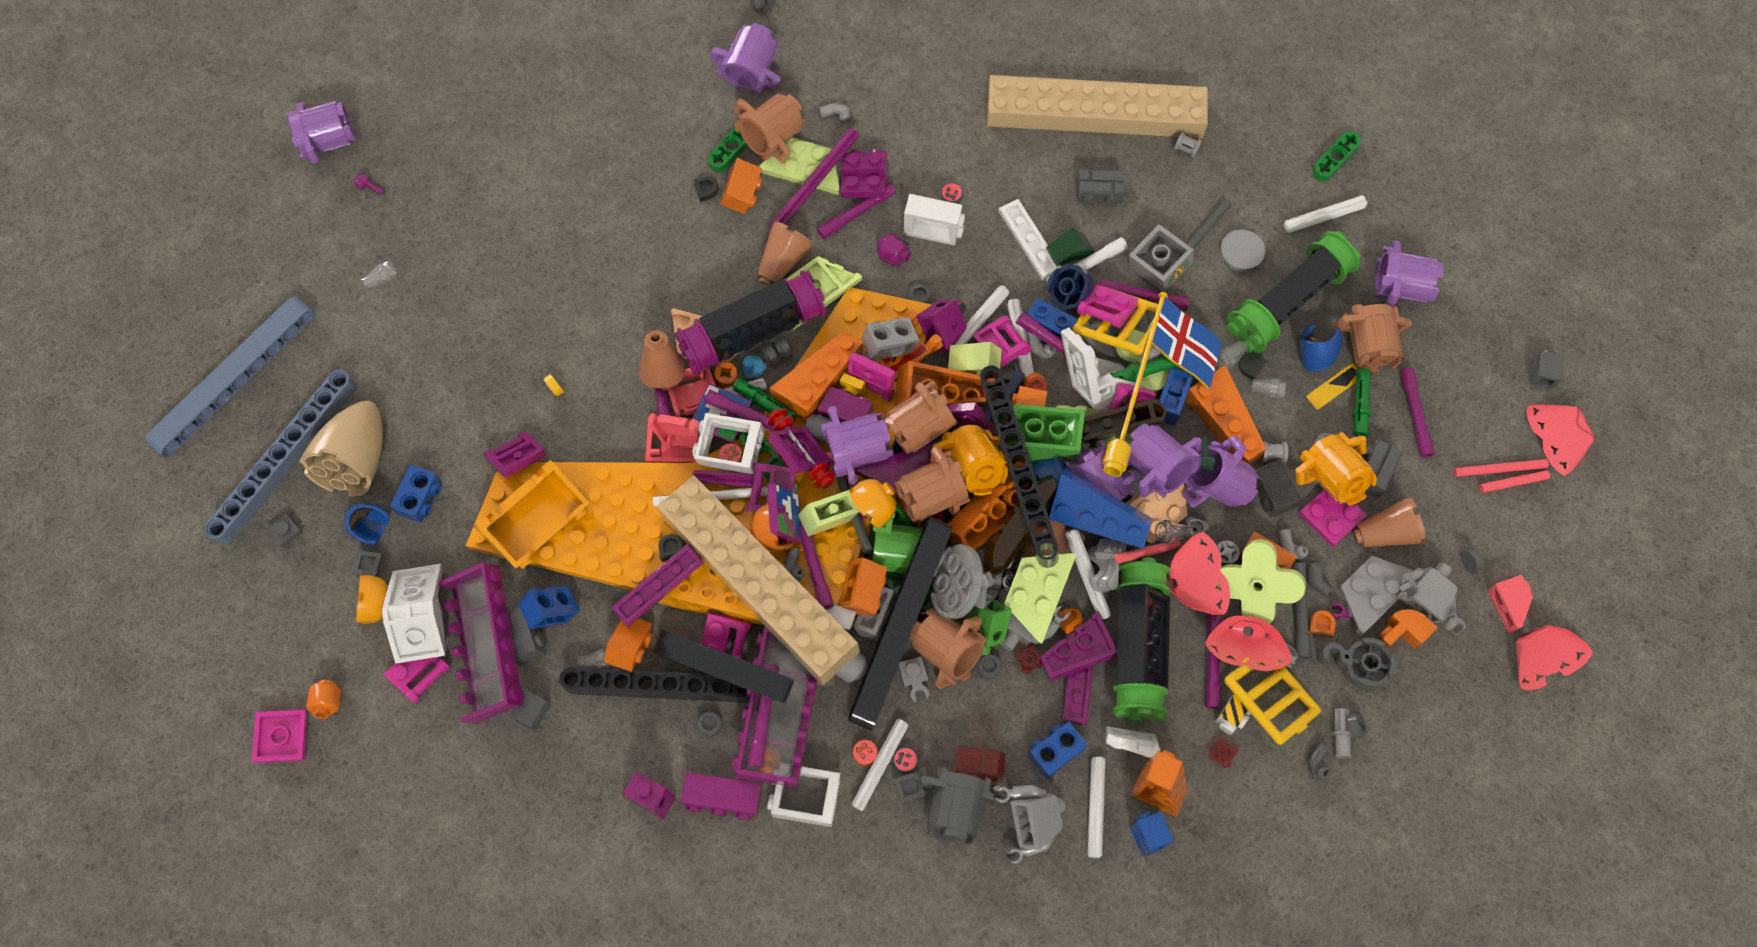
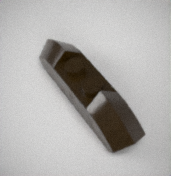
M1158 399L1135 403L1126 434L1134 432L1145 423L1150 426L1164 422L1167 409ZM1129 405L1085 416L1081 445L1121 435Z
M1053 475L1037 480L1046 511L1054 501L1057 492ZM1029 485V486H1028L1027 488H1025L1024 490H1027V489L1031 488L1032 485ZM1019 503L1013 510L1012 515L1014 516L1010 522L1006 521L999 531L1000 535H992L984 553V573L988 571L992 575L1004 573L1028 539L1029 534ZM1031 505L1027 508V510L1030 512H1035L1039 509V507L1035 505Z

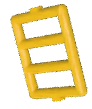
M1138 298L1137 309L1117 338L1105 334L1112 324L1103 320L1097 330L1084 327L1091 318L1090 315H1081L1072 327V331L1084 337L1142 355L1145 352L1152 325L1138 345L1126 340L1147 310L1156 313L1158 304Z
M1249 657L1244 659L1242 662L1245 663L1246 661H1248ZM1242 665L1224 679L1225 684L1278 745L1284 744L1296 733L1299 735L1308 727L1307 724L1321 713L1319 705L1286 667L1275 670V672L1248 693L1245 692L1237 681L1250 672L1252 668ZM1283 679L1292 691L1263 713L1254 700ZM1299 698L1309 710L1282 732H1279L1270 720Z

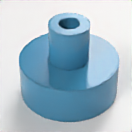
M748 355L742 363L743 373L747 378H759L767 368L766 363L758 355Z

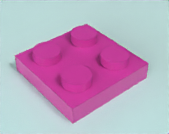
M1325 489L1298 513L1332 548L1367 517V514L1356 504H1341L1335 501Z
M309 711L255 712L251 762L257 764L305 761Z

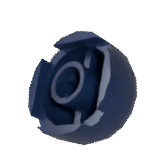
M1064 264L1065 266L1059 269L1056 268L1048 279L1047 292L1050 293L1051 302L1058 308L1075 310L1078 309L1081 301H1084L1091 295L1094 289L1093 279L1089 272L1082 267Z

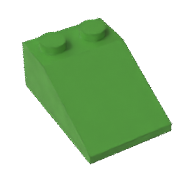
M1013 404L1015 416L1031 462L1080 454L1085 410ZM1012 440L1009 441L1007 445L1014 446L1018 442Z

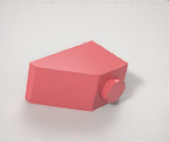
M1522 575L1499 582L1487 590L1509 634L1523 627L1533 598L1529 583L1524 580Z

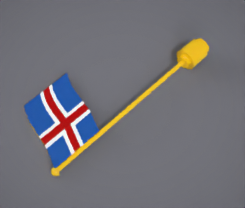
M1161 292L1158 295L1160 298L1120 439L1110 441L1107 445L1102 465L1104 467L1103 471L1110 476L1119 477L1127 468L1132 448L1124 439L1151 345L1157 348L1171 362L1193 375L1208 390L1211 386L1222 342L1209 329L1176 307L1168 299V295L1165 292Z

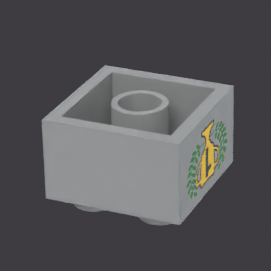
M1158 224L1129 255V267L1158 290L1165 292L1193 263L1194 249Z

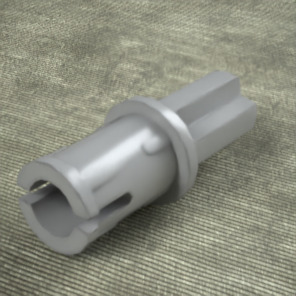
M1345 708L1334 710L1335 732H1332V735L1335 736V758L1337 759L1352 758L1350 737L1353 735L1348 725V714L1350 713Z

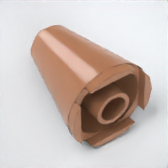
M774 222L757 274L760 277L759 281L766 286L784 279L813 246L806 236L796 230L793 232L787 229L788 226L780 222Z
M658 330L651 331L644 338L638 368L639 377L643 384L650 389L662 388L663 390H669L676 387L683 380L685 364L664 332Z
M1411 497L1405 498L1357 524V530L1353 531L1357 544L1362 543L1363 547L1425 543L1426 535L1421 516L1412 509L1417 507Z

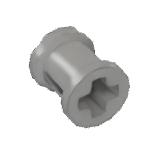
M1181 132L1174 150H1182L1194 158L1202 140H1195L1186 136L1185 132Z
M1263 441L1266 449L1260 457L1262 462L1267 460L1287 462V442L1268 444L1266 441Z

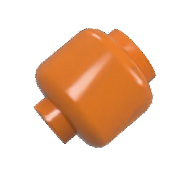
M331 680L318 681L309 688L306 701L307 710L319 719H326L336 714L340 708L342 690Z

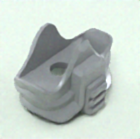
M1100 539L1097 546L1088 549L1089 559L1097 564L1092 566L1096 574L1091 578V585L1094 591L1108 592L1117 589L1120 563H1116L1114 557L1116 554L1127 552L1131 546L1130 544L1114 539Z

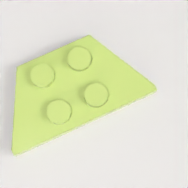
M790 138L785 143L791 150L786 163H780L779 160L772 156L759 165V167L762 168L761 173L803 184L831 151V148ZM836 165L816 189L839 195L840 188Z
M819 256L787 278L789 281L800 276V271L802 270L805 272L810 271L814 279L815 288H820L824 295L825 301H823L825 307L843 295L847 289L854 287L862 281V276L859 273L853 274L844 270V267L838 264H831L828 260ZM801 323L796 325L793 330L799 327Z
M1074 553L1059 554L1058 563L1051 568L1039 565L1036 557L1021 558L1004 604L1012 609L1011 612L1040 643H1043L1076 557Z

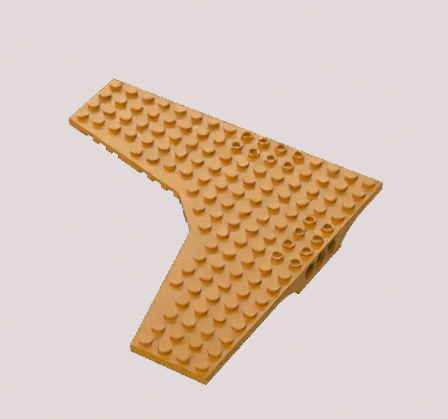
M850 287L846 290L796 367L843 331L862 341L861 338L866 325L872 322L890 321L894 318L901 319L911 310L919 314L932 304ZM918 323L914 326V329L920 341L925 345L927 339ZM863 343L865 357L870 359ZM894 380L893 389H895V393L890 402L883 400L882 396L866 389L864 397L873 403L875 414L882 413V420L887 415V412L895 407L897 380ZM766 411L764 415L769 416L770 413ZM797 416L792 426L797 428L805 427L806 421ZM764 428V438L767 440V442L770 444V446L782 460V457L775 450L774 446L768 439V437L772 433L771 430ZM889 428L888 433L890 436V449H887L886 451L891 449L894 451L896 436L892 432L891 428ZM814 438L824 452H831L828 444ZM738 439L734 442V444L740 447L743 455L744 448L742 446L741 439ZM720 449L709 454L708 457L719 459L718 452ZM767 452L761 453L758 460L767 462L771 459V454ZM697 461L693 463L553 462L590 504L585 507L588 512L578 521L574 517L531 555L533 560L528 565L631 591L666 562L661 561L658 545L661 538L667 534L678 535L661 517L657 506L653 505V497L671 495L692 477L694 470L741 472L701 466ZM535 462L506 478L497 471L475 524L489 515L493 509L498 507L527 482L547 462ZM834 462L829 465L828 472L833 471ZM810 471L796 473L794 484H797L800 512L810 503L841 493L836 477H834L833 484L828 488L817 489L814 486L816 480L811 481L808 478ZM763 475L762 487H765L769 482ZM856 475L858 478V483L862 480H866L865 478ZM703 484L710 492L752 488ZM767 496L760 497L759 505H766ZM750 498L719 500L751 533L750 527L756 512L746 510ZM866 514L867 519L862 520L868 538H870L873 526L870 523L872 517ZM852 520L813 535V541L825 581L829 586L833 603L836 606H839L850 560L864 557ZM474 524L466 543L467 549L504 558L474 528ZM682 539L684 546H686L687 543ZM801 542L794 543L793 547L801 551L797 564L805 573L799 583L817 600ZM788 549L782 551L767 550L783 565ZM705 562L658 602L659 604L707 616L712 611L750 623L764 625Z

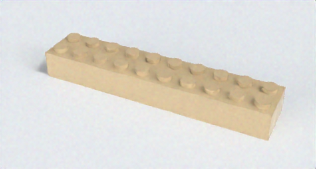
M990 75L987 126L1179 137L1181 132H1185V135L1190 138H1203L1208 125L1207 87Z
M694 475L657 506L665 522L692 547L708 567L822 686L860 653L856 640Z

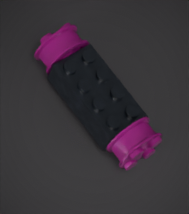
M802 270L800 271V276L789 281L787 279L777 281L700 317V321L698 319L695 320L694 325L684 330L677 328V332L674 334L683 357H687L689 361L688 365L693 375L697 373L701 375V370L714 364L718 367L720 366V361L730 359L734 354L743 350H749L754 345L764 340H770L785 330H792L800 323L805 326L808 320L818 315L821 318L824 317L826 308L823 301H825V298L820 288H815L814 279L810 271L805 272Z

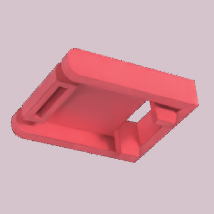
M710 367L701 370V375H698V373L693 375L690 368L685 369L681 382L698 377L701 380L682 386L677 385L668 390L676 417H681V413L684 412L686 416L693 415L708 384L716 386Z
M655 413L650 414L648 423L663 445H666L668 448L676 446L693 450L694 444L698 443L700 437L698 420L691 419L690 421L688 418L662 414L657 416Z
M648 423L646 463H693L696 461L693 457V450L690 448L676 446L668 448L662 444L661 452L660 449H653V434L655 432Z

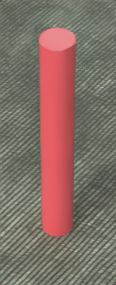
M1548 470L1483 483L1479 485L1481 493L1548 480L1550 479V473Z

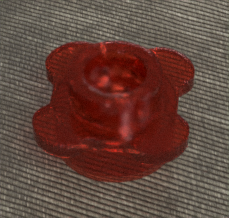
M1028 646L1023 652H1017L1015 655V660L1020 663L1024 674H1030L1031 670L1036 667H1042L1039 653L1034 646Z
M1219 738L1215 741L1216 746L1209 752L1208 756L1210 760L1221 764L1223 768H1229L1232 765V758L1238 754V749L1236 746L1227 744L1223 738Z

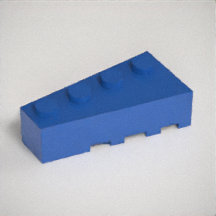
M1065 468L1061 474L1049 520L1144 549L1153 518L1131 505L1121 502L1114 495L1107 491L1104 492L1092 485L1093 483L1080 478L1073 471Z

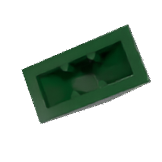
M1075 228L1070 229L1046 247L1056 266L1095 253L1085 234Z

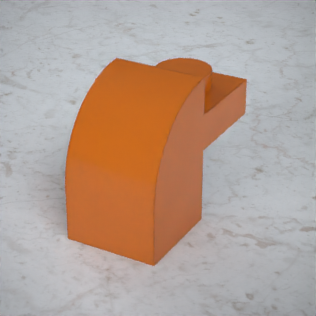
M1405 609L1396 612L1386 620L1389 626L1379 636L1382 638L1380 641H1383L1387 648L1401 636L1413 649H1416L1438 627L1421 612Z

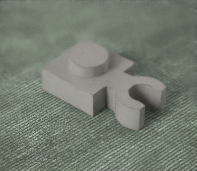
M922 656L900 662L898 667L904 688L912 686L910 694L912 702L916 703L915 694L919 691L924 693L925 699H929V691L922 685V683L928 682Z

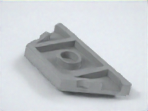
M1371 556L1339 587L1338 590L1342 599L1347 604V611L1350 617L1353 616L1358 628L1356 632L1360 637L1399 599L1396 596L1401 591L1399 587L1402 586V577L1404 574L1412 571L1411 569Z

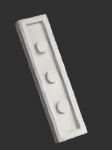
M1019 199L999 208L1000 215L1042 281L1051 276L1056 268L1062 267L1061 265L1056 266L1046 249L1048 246Z

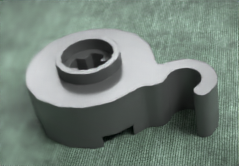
M1363 638L1355 642L1348 650H1345L1338 643H1329L1318 655L1319 663L1323 664L1329 658V653H1332L1335 656L1336 665L1342 669L1346 679L1355 687L1363 690H1374L1383 686L1392 678L1396 669L1394 654H1391L1383 641L1375 638ZM1369 660V664L1373 665V667L1368 668L1364 662Z

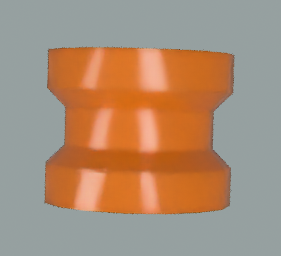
M722 362L720 366L715 368L714 376L718 387L721 389L732 387L738 379L736 367L732 363Z

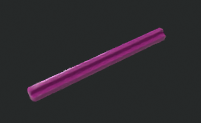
M849 128L772 220L769 224L770 229L774 222L786 225L858 139L859 133L855 129Z

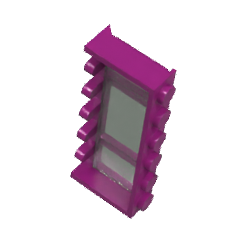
M482 562L440 581L439 587L453 589L454 599L445 601L444 607L446 610L457 613L458 622L449 624L448 631L453 634H459L462 645L453 647L451 652L453 656L462 657L465 661V668L456 671L455 676L458 680L468 681L469 692L459 695V700L462 704L472 705L473 713L461 717V723L480 724L484 720L519 706H524L523 691L519 680V668L515 657L500 566Z
M764 627L763 634H759L757 640V648L760 649L759 657L754 658L753 664L763 668L764 664L779 666V674L795 679L786 704L772 700L763 768L748 766L760 694L750 690L747 691L750 702L749 706H745L743 710L742 721H746L744 731L740 730L737 745L741 746L739 756L735 755L732 770L736 771L735 774L738 779L754 780L798 789L818 681L767 627Z

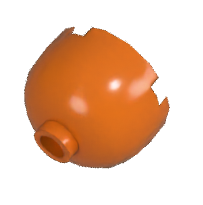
M768 504L759 508L752 520L751 534L767 550L782 551L793 547L794 543L790 544L791 541L770 533Z

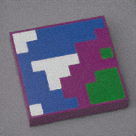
M708 384L692 418L698 420L699 424L701 420H704L705 413L744 419L705 403L704 400L709 389L748 408L751 407L752 401ZM715 427L713 437L734 444L739 431Z
M776 483L768 485L770 533L793 543L801 542V522L798 516L800 513L799 495Z

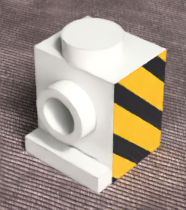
M1233 694L1216 719V722L1220 724L1221 730L1232 735L1238 727L1240 729L1244 727L1249 719V716L1246 714L1250 715L1251 713Z

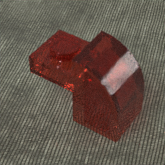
M957 746L954 772L978 776L979 779L985 781L987 778L992 782L1002 783L1006 754L989 748L976 749Z

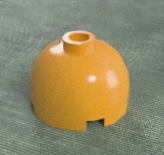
M866 479L849 490L851 493L849 496L855 506L864 516L867 514L873 519L870 522L877 528H882L893 517L896 510V501L893 495L896 492L888 482L882 484L875 479Z
M360 575L356 623L369 624L383 619L382 607L388 590V584L383 579L372 575Z

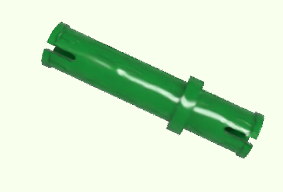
M1163 356L1146 362L1142 378L1179 366L1169 362L1170 360ZM1141 364L1128 365V368L1111 372L1110 375L1115 378L1119 377V379L1136 382Z
M1365 368L1356 370L1355 409L1352 410V417H1354L1353 435L1355 437H1367L1369 435L1371 371Z
M738 378L734 383L733 390L752 401V405L756 404L770 414L776 409H787V417H793L795 421L797 417L796 412L768 396L759 386L755 387L743 378Z

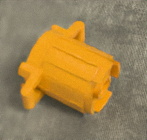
M977 425L962 426L952 433H944L941 438L943 441L933 445V448L939 447L943 453L947 451L952 452L950 458L954 463L958 461L963 471L960 474L969 492L984 496L992 494L993 488L999 483H1002V485L1005 483L1008 476L1006 461L998 437L993 436L989 430H985Z
M1341 432L1339 435H1329L1322 438L1309 451L1305 450L1301 453L1300 459L1304 463L1295 469L1296 483L1304 485L1317 480L1335 501L1341 504L1347 503L1348 505L1359 503L1367 497L1365 491L1369 486L1375 487L1377 480L1372 467L1361 457L1362 454L1366 453V437L1358 436L1349 439Z

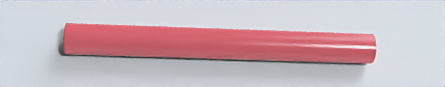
M1547 459L1459 467L1454 468L1453 473L1454 477L1543 469L1548 468L1549 463Z
M1176 539L1147 546L1144 549L1139 548L1115 555L1114 559L1118 564L1179 549L1181 542Z

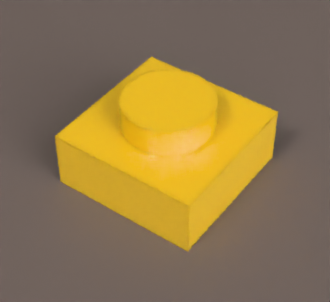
M845 373L840 379L842 389L856 397L865 396V381Z

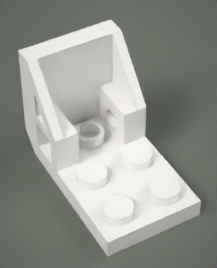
M1070 328L1061 331L1072 387L1093 409L1101 412L1108 411L1116 394L1117 384L1125 383L1135 386L1136 382L1112 377L1110 375L1111 372L1125 368L1120 363L1095 358L1093 348L1090 345L1087 346L1079 334L1076 335ZM1128 396L1124 397L1122 403L1126 401Z
M441 564L392 572L382 612L383 623L395 663L445 656L446 654L443 616L438 599L439 582L443 574Z

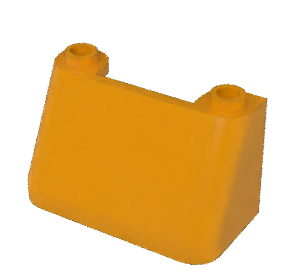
M550 460L512 495L493 509L489 515L475 524L474 528L515 569L518 566L523 569L533 560L531 555L575 517L578 521L588 512L585 507L590 503Z

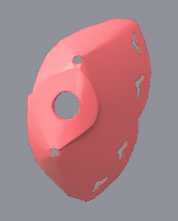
M1528 405L1526 410L1528 422L1534 433L1543 439V451L1548 461L1557 472L1566 476L1579 464L1594 441V433L1587 424L1585 416L1577 406ZM1533 408L1539 410L1536 415H1534L1535 410ZM1537 422L1545 423L1544 429H1541V425ZM1551 446L1558 448L1555 455L1553 454L1554 450L1551 448ZM1559 462H1567L1566 469Z
M1201 532L1192 536L1175 554L1168 566L1171 570V573H1169V586L1172 594L1177 599H1180L1178 601L1185 606L1213 615H1224L1227 612L1230 601L1229 584L1220 571L1222 559L1219 549L1206 533ZM1201 538L1203 539V542L1207 544V546L1203 544L1200 545ZM1211 553L1214 563L1207 559ZM1172 578L1177 582L1176 588H1174L1173 582H1171ZM1217 582H1220L1219 587L1222 589V591H1220L1219 589H1215V587L1217 586ZM1222 600V603L1220 604L1221 609H1219V607L1216 604Z
M1232 616L1225 619L1209 634L1205 642L1206 647L1218 659L1231 665H1246L1254 670L1273 671L1283 668L1292 662L1291 652L1279 631L1271 624L1254 616ZM1244 627L1253 628L1252 635H1244ZM1229 655H1231V656H1232L1234 659H1236V660H1233L1232 658H1226V657H1228ZM1249 657L1248 661H1246L1245 663L1242 662L1244 659ZM1278 660L1285 661L1275 665L1278 662ZM1262 662V663H1263L1264 665H1266V666H1263V665H1261V664H1260V665H1256V663Z
M1545 625L1525 633L1516 640L1520 688L1524 690L1540 689L1547 685L1545 676L1559 671L1564 676L1575 672L1590 659L1593 651L1588 643L1568 629ZM1577 652H1585V654L1580 655V658L1577 660ZM1562 662L1569 664V666H1564L1562 669H1560ZM1536 674L1544 676L1543 678H1539L1538 681H1536ZM1525 678L1529 683H1522V681Z

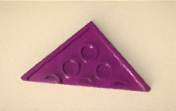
M940 438L929 442L914 453L910 452L907 454L903 451L889 456L886 460L858 467L854 473L865 479L878 480L882 484L888 482L897 493L895 482L899 481L900 477L932 463L930 460L933 445L943 440Z

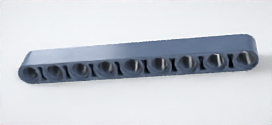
M297 296L288 299L147 434L145 438L146 443L162 457L171 456L313 319L315 315L314 310Z
M336 370L327 377L207 522L205 532L213 541L220 545H226L233 541L301 458L315 435L338 413L351 397L356 385L346 371ZM346 381L344 385L339 386L341 382ZM331 399L328 404H324L326 400ZM316 417L313 422L309 423L311 418ZM301 435L298 440L294 441L295 437ZM286 453L284 458L278 460L282 454ZM270 472L268 477L263 478L266 473ZM255 490V493L248 497L249 493ZM239 509L238 514L232 516L234 511ZM224 528L223 532L217 535V532Z

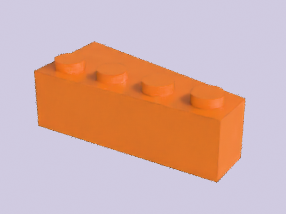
M845 331L841 332L770 387L772 398L796 412V416L807 422L811 414L818 415L817 409L829 387L838 389L841 386L840 379L844 373L848 374L849 357L852 353L865 356L863 342Z
M908 361L899 367L895 407L917 393L915 389L916 384L922 382L926 385L931 381L935 383L934 389L938 394L941 395L943 393L948 403L946 405L976 402L979 407L987 404L982 390L980 375L914 361ZM989 378L987 382H995V378Z
M1226 365L1214 372L1209 390L1201 382L1189 388L1185 401L1219 443L1222 444L1232 436H1237L1246 446V451L1241 460L1249 465L1262 456L1266 447ZM1231 446L1227 452L1234 455L1236 450Z
M1016 462L1013 464V466L1017 468H1020L1025 465L1022 462ZM1009 471L1003 485L999 483L993 488L992 494L976 495L948 523L952 525L949 537L952 547L963 544L976 550L987 543L992 535H999V531L1006 521L1010 522L1014 516L1012 513L1018 504ZM1028 483L1022 484V485L1020 486V488H1021V489H1025V488H1027L1030 484H1028Z
M1157 751L1141 769L1131 797L1177 817L1188 791L1183 762L1177 760V756L1169 751Z

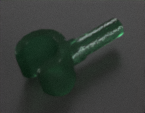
M1202 437L1201 469L1213 471L1215 457L1208 456L1207 437Z

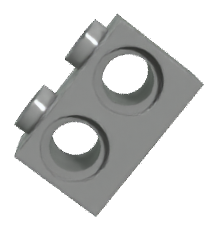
M909 317L894 318L880 323L872 322L866 325L861 338L872 361L911 354L919 342Z
M886 587L882 588L880 607L876 615L863 617L858 615L854 629L860 636L878 642L897 595L894 590Z

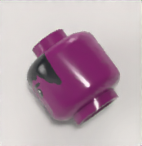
M892 233L882 236L876 248L880 260L893 266H899L903 262L906 263L911 255L909 242Z

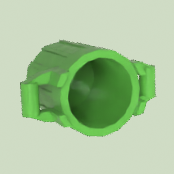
M894 513L893 517L882 528L872 526L869 541L873 551L868 553V560L887 567V572L905 574L923 528L892 524L895 516Z

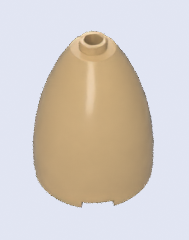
M361 401L347 407L329 420L315 435L300 459V463L305 468L304 474L312 482L330 492H333L334 488L349 491V496L352 497L362 496L368 492L379 465L383 443L382 420L376 404L371 401Z

